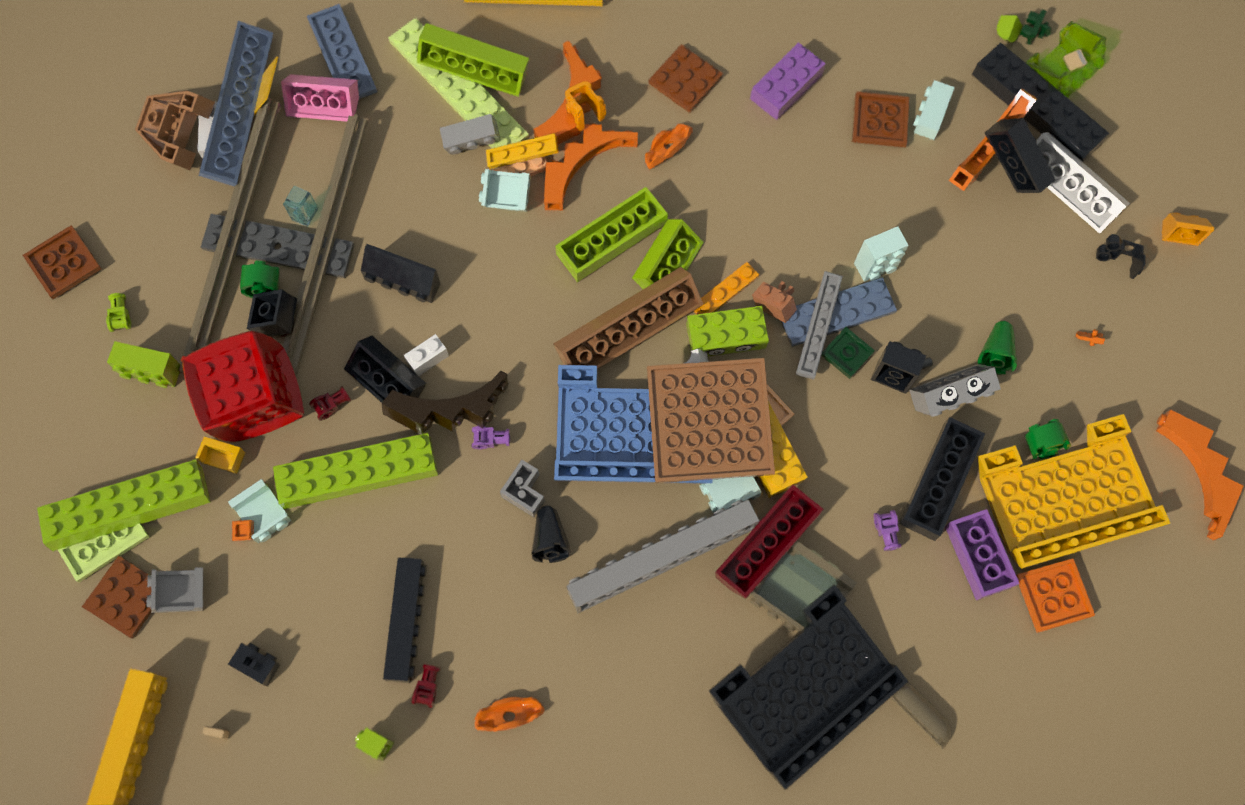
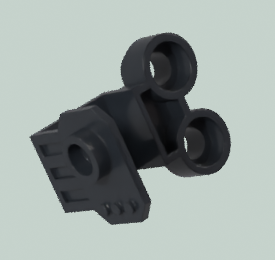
M1111 234L1106 239V245H1100L1097 248L1096 259L1099 261L1115 260L1120 254L1131 256V279L1140 275L1145 267L1146 255H1144V245L1124 239L1121 241L1118 235ZM1125 246H1133L1134 249L1125 251Z

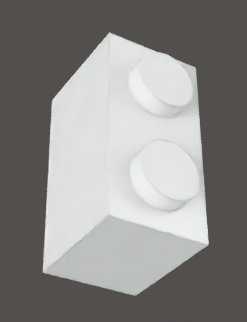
M435 334L406 353L404 357L413 372L420 376L449 357L446 347Z

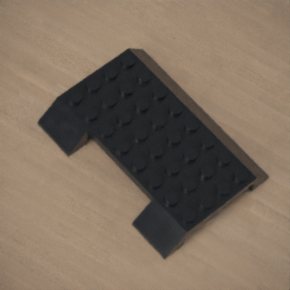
M835 584L803 610L808 626L752 674L749 675L742 664H739L709 690L720 711L764 768L785 790L909 682L896 665L888 662L844 604L847 600Z

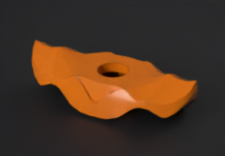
M679 123L674 129L664 130L657 134L652 141L651 149L645 154V162L649 170L662 163L665 159L673 157L675 153L683 148L693 132L692 127ZM672 143L669 149L665 148L667 144Z
M533 697L504 698L479 710L475 718V728L479 731L492 732L517 728L543 715L544 707ZM507 712L515 714V718L510 722L503 719Z

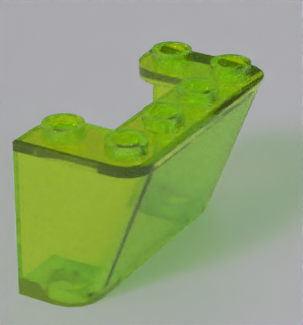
M1071 21L1060 31L1059 45L1040 62L1039 53L1036 52L1025 63L1069 98L1087 79H1090L1098 69L1104 66L1107 38ZM1081 49L1087 64L1082 69L1070 73L1063 60V56Z

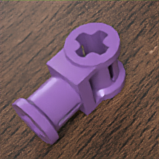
M476 426L472 428L474 440L471 447L473 449L494 448V444L510 446L509 429L494 431L493 427L484 426L481 428Z
M891 510L890 513L880 515L874 513L875 527L879 537L883 536L884 551L901 548L902 546L899 544L896 535L899 531L896 512Z

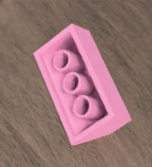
M290 74L281 81L286 116L348 121L349 116L356 114L359 100L357 80Z

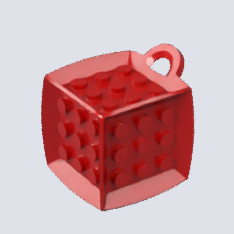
M256 331L240 333L211 343L186 357L182 356L180 360L183 364L185 382L197 420L204 432L217 439L229 442L251 439L279 429L304 415L299 385L284 347L268 335Z

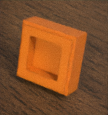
M254 520L232 521V541L253 540L251 536L254 535Z

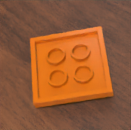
M1073 558L1016 575L1037 633L1095 616Z

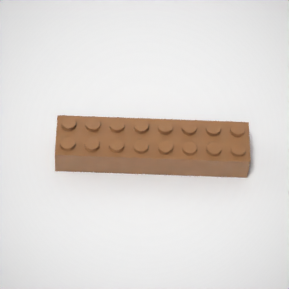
M680 267L553 343L563 365L597 366L598 369L702 306L703 302L691 273Z

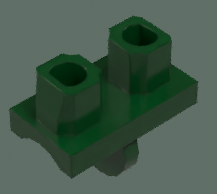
M1042 9L1040 14L1033 11L1029 12L1025 22L1034 26L1031 27L1024 24L1019 34L1027 38L1026 44L1031 45L1036 34H1038L1040 39L1051 34L1052 29L1049 23L1044 22V24H1041L1047 11Z

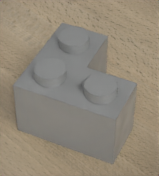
M521 460L500 491L502 498L532 517L536 516L538 510H540L545 502L543 495L531 489L539 477L538 469Z

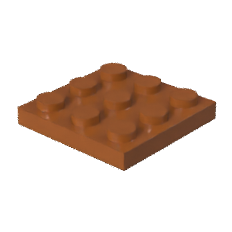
M681 44L653 74L648 84L691 113L722 78L723 73Z
M856 92L852 142L905 148L907 145L909 97Z
M72 225L22 255L52 299H55L102 269Z
M118 556L82 607L133 639L152 613L151 607H147V595H151V587H147V577L149 574Z

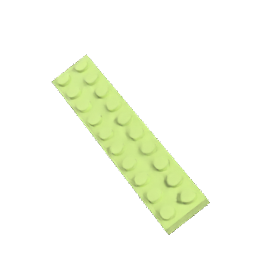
M416 18L388 38L389 42L465 121L488 114L493 115L497 121L500 140L489 145L491 148L525 141L529 138V134L480 84L417 63L418 42L424 26Z

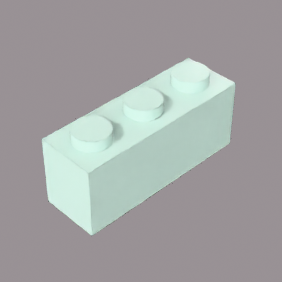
M934 80L932 86L927 87L924 94L927 99L926 101L922 100L919 108L921 115L916 116L913 124L916 126L915 134L932 140L935 139L953 93V86Z

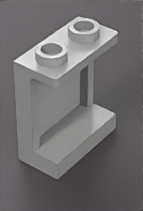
M203 568L179 571H156V569H152V575L147 577V587H151V595H147V607H151L152 613L203 611Z

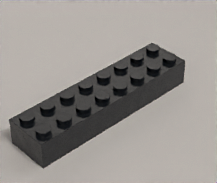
M1001 42L977 63L972 73V76L1008 106L1021 89L1036 97L1037 100L1025 115L1024 120L1041 134L1049 132L1082 162L1109 135L1107 130Z

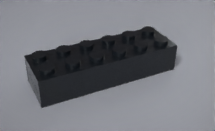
M951 417L945 421L899 522L900 525L933 541H936L941 536L985 433Z

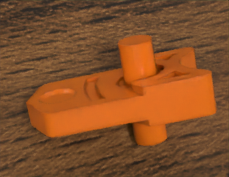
M1093 329L1092 333L1078 331L1075 336L1079 340L1090 341V346H1094L1095 343L1104 345L1105 342L1103 333H1098L1097 329Z

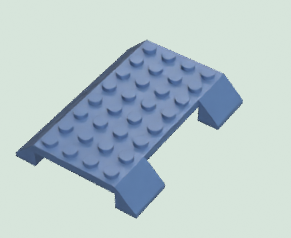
M558 365L559 392L554 480L655 483L649 390L597 388V366ZM710 479V480H696V481H681V482H667V483H703V484H712V483H713V479Z

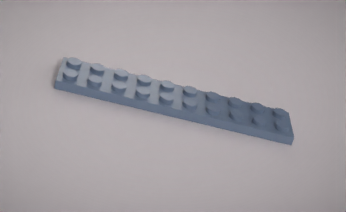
M238 21L198 176L234 187L237 185L273 32Z

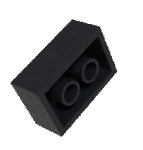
M889 341L876 364L871 380L906 394L918 378L927 355L922 354L917 349L904 347L900 342Z

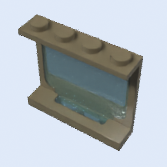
M796 541L748 597L751 598L750 602L756 607L760 608L762 606L765 608L770 617L775 620L779 618L783 621V625L792 632L796 630L800 633L808 626L803 612L807 606L833 584L836 585L846 598L857 582Z

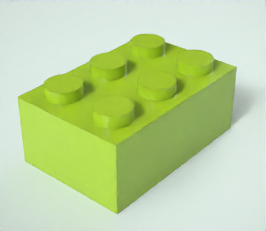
M114 341L107 363L113 368L112 370L119 373L121 378L127 380L136 378L139 382L145 384L153 382L163 388L168 386L175 387L180 374V364L170 353Z

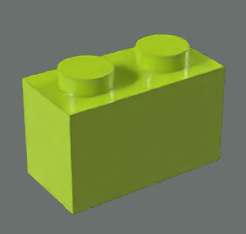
M365 728L364 731L361 730L355 739L357 742L356 748L381 761H384L394 744L393 741L369 728Z

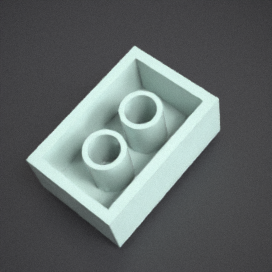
M898 226L864 240L854 262L864 282L876 280L884 273L891 274L897 270L909 246Z

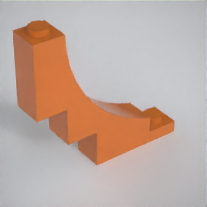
M1169 410L1167 413L1159 416L1156 431L1178 446L1192 463L1202 485L1204 515L1213 519L1208 525L1207 529L1209 532L1207 537L1216 540L1223 537L1244 486L1222 475L1229 458L1207 448L1214 431L1173 410Z

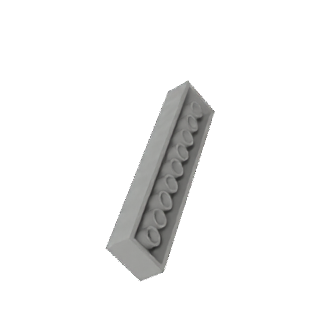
M738 500L727 510L724 508L714 512V516L708 519L705 516L697 520V524L691 527L689 525L678 529L679 533L664 535L660 538V542L645 544L642 546L643 550L636 553L635 551L628 552L624 555V559L609 561L605 564L606 567L600 570L598 568L592 569L587 573L588 576L580 578L579 576L569 581L570 584L567 585L568 594L577 613L583 612L752 531L758 524L759 519L749 500L744 502Z

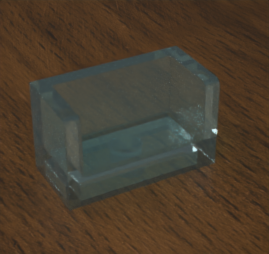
M293 186L283 203L291 220L306 227L309 226L318 210L311 193L296 186Z

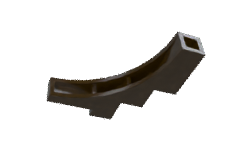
M500 371L481 388L466 395L449 399H420L392 390L381 403L383 415L421 435L426 429L429 430L433 422L452 432L457 426L462 424L464 419L483 428L492 421L494 417L493 406L496 404L501 392L504 393L508 387L507 373Z

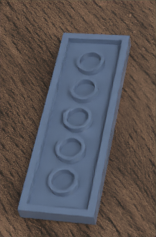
M340 4L307 15L332 77L357 80L359 99L377 93L376 86Z
M883 277L838 292L827 335L842 331L845 327L851 328L896 313L897 309ZM816 299L796 305L797 310L786 323L782 322L792 347L805 342Z

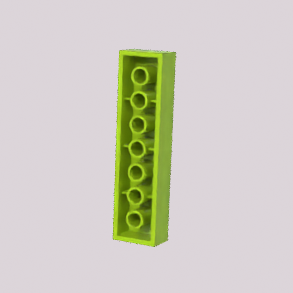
M429 433L273 466L278 503L283 509L438 476Z
M195 459L37 507L43 544L51 551H56L126 529L127 527L136 526L139 523L143 524L211 502L203 468Z

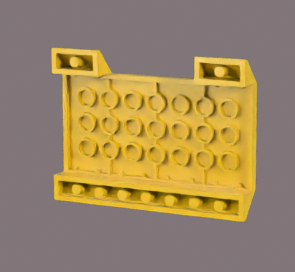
M1124 414L1088 424L1086 448L1019 467L1023 463L1016 445L978 456L979 476L983 490L1007 552L1021 569L1171 524L1163 505L1156 507L1126 438V435L1132 431Z

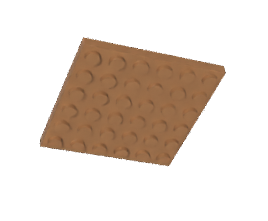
M764 358L647 366L655 483L775 475Z

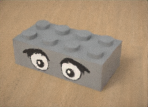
M976 364L911 388L909 391L915 411L934 417L942 414L943 410L957 409L962 403H973L977 401L978 397L992 396L995 394L994 391L1001 388L995 367Z

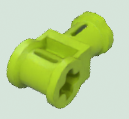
M122 293L110 294L108 300L110 301L111 308L107 309L106 317L109 331L114 332L115 329L122 328L131 329L129 311L125 308L124 303L126 295Z

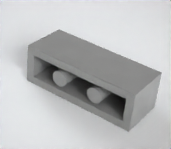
M492 114L440 128L443 148L449 154H458L465 149L473 150L480 145H491L495 141L500 140L497 121Z

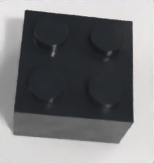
M283 289L253 294L246 329L268 336L290 334L297 298Z

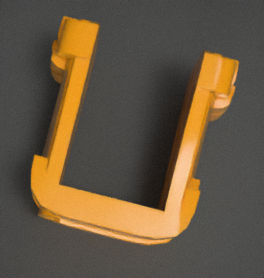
M581 82L565 91L566 109L568 113H572L574 116L575 124L579 131L585 128L583 109L579 105L585 101L589 103L600 122L605 119L606 105L604 100L593 92L592 85L589 82Z

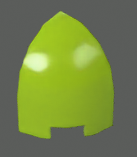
M1000 16L997 24L998 35L1007 42H1015L1022 29L1018 16Z

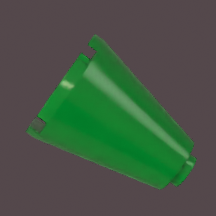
M1000 321L994 325L978 356V364L995 367L997 375L1006 374V371L1009 370L1013 372L1017 367L1014 328L1007 321Z

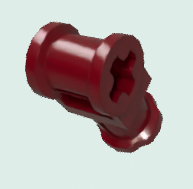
M341 386L340 390L331 395L327 392L324 395L315 397L310 401L309 405L315 409L318 414V420L322 421L338 411L337 407L346 401L350 402L351 399L344 387Z
M423 664L422 679L418 680L414 689L412 704L420 703L433 708L438 686L435 684L437 673L440 672L441 668Z

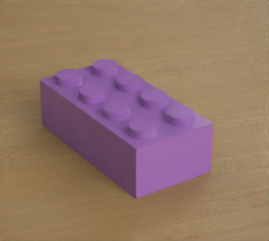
M798 42L752 88L750 99L774 119L778 120L822 76L826 63Z
M987 509L951 521L945 526L976 601L1011 589L1019 584Z

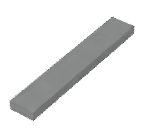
M827 271L823 274L796 375L815 379L843 277L841 275Z

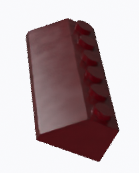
M792 485L716 570V579L732 592L747 599L824 509L796 486Z

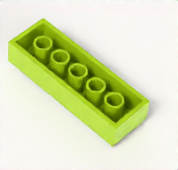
M425 23L419 37L417 63L519 97L526 77L528 57Z
M645 187L555 245L556 255L574 279L579 282L664 226L668 213L648 188Z

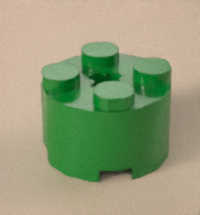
M258 260L254 261V264L242 265L240 278L241 294L253 298V294L279 290L280 268L266 265L265 261Z
M1059 419L1050 420L1042 426L1035 424L1028 428L1030 432L1025 435L1033 459H1036L1037 456H1039L1040 460L1058 455L1060 449L1065 448L1067 450L1071 447L1066 431Z

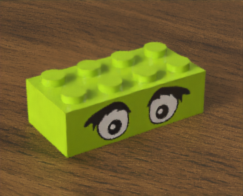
M762 306L687 316L686 326L691 351L700 349L706 352L708 357L767 348L769 339Z

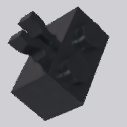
M250 642L248 645L241 643L228 665L260 684L268 686L280 667V664L275 662L277 658L268 652L265 655L258 652L260 648Z

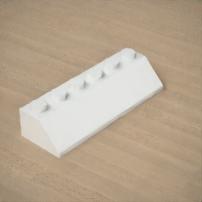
M1049 132L1043 133L1037 139V145L1044 154L1045 160L1056 179L1047 188L1098 233H1101L1130 203Z

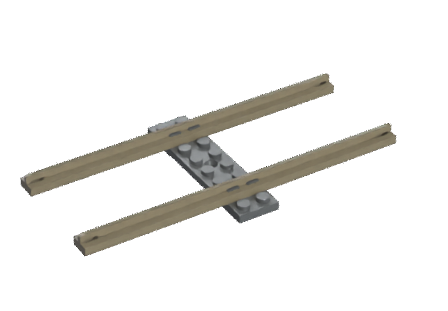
M268 97L266 102L258 109L226 216L211 214L201 248L202 250L215 253L183 356L186 357L194 351L209 345L235 256L265 261L267 263L305 270L297 296L292 330L290 334H286L283 345L297 376L324 276L330 275L345 278L355 244L351 241L336 239L335 237L368 121L367 119L359 118L357 114L348 117L315 234L246 221L281 106L279 102L272 101ZM281 244L280 249H275V246ZM181 362L179 372L184 374L183 364Z

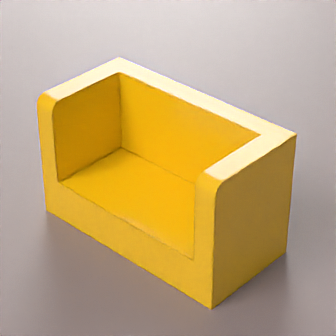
M204 436L195 458L202 464L237 474L246 452L241 447Z

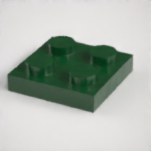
M845 327L822 352L821 356L851 379L875 350Z

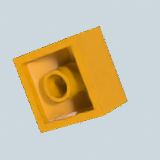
M1177 212L1169 213L1162 223V241L1199 246L1214 231V226L1207 218H1200L1197 215L1187 216Z

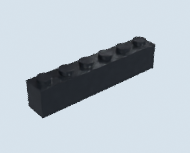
M401 557L397 559L383 680L388 682L411 683V678L415 676V666H412L413 657L416 658L418 652L415 639L420 634V625H417L418 617L422 615L420 597L424 596L425 591L422 579L426 577L427 565H424L422 559Z

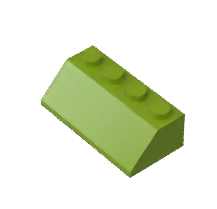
M668 219L632 279L642 289H645L680 267L687 271L704 242L682 219Z

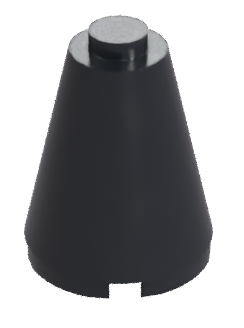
M543 506L537 512L531 553L532 559L543 563V559L549 560V563L563 561L569 557V553H572L569 541L557 510L552 508V506Z

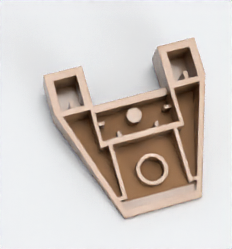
M189 91L147 96L135 130L162 160L190 170L196 153L185 149L197 115L209 119L215 102Z

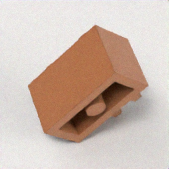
M783 281L779 284L778 289L763 282L752 294L755 305L762 306L765 313L786 323L797 310L794 298L790 296L794 292L793 286L790 285L788 289L784 290L786 285Z

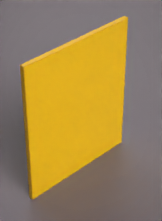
M277 56L263 73L254 115L268 99L278 60Z

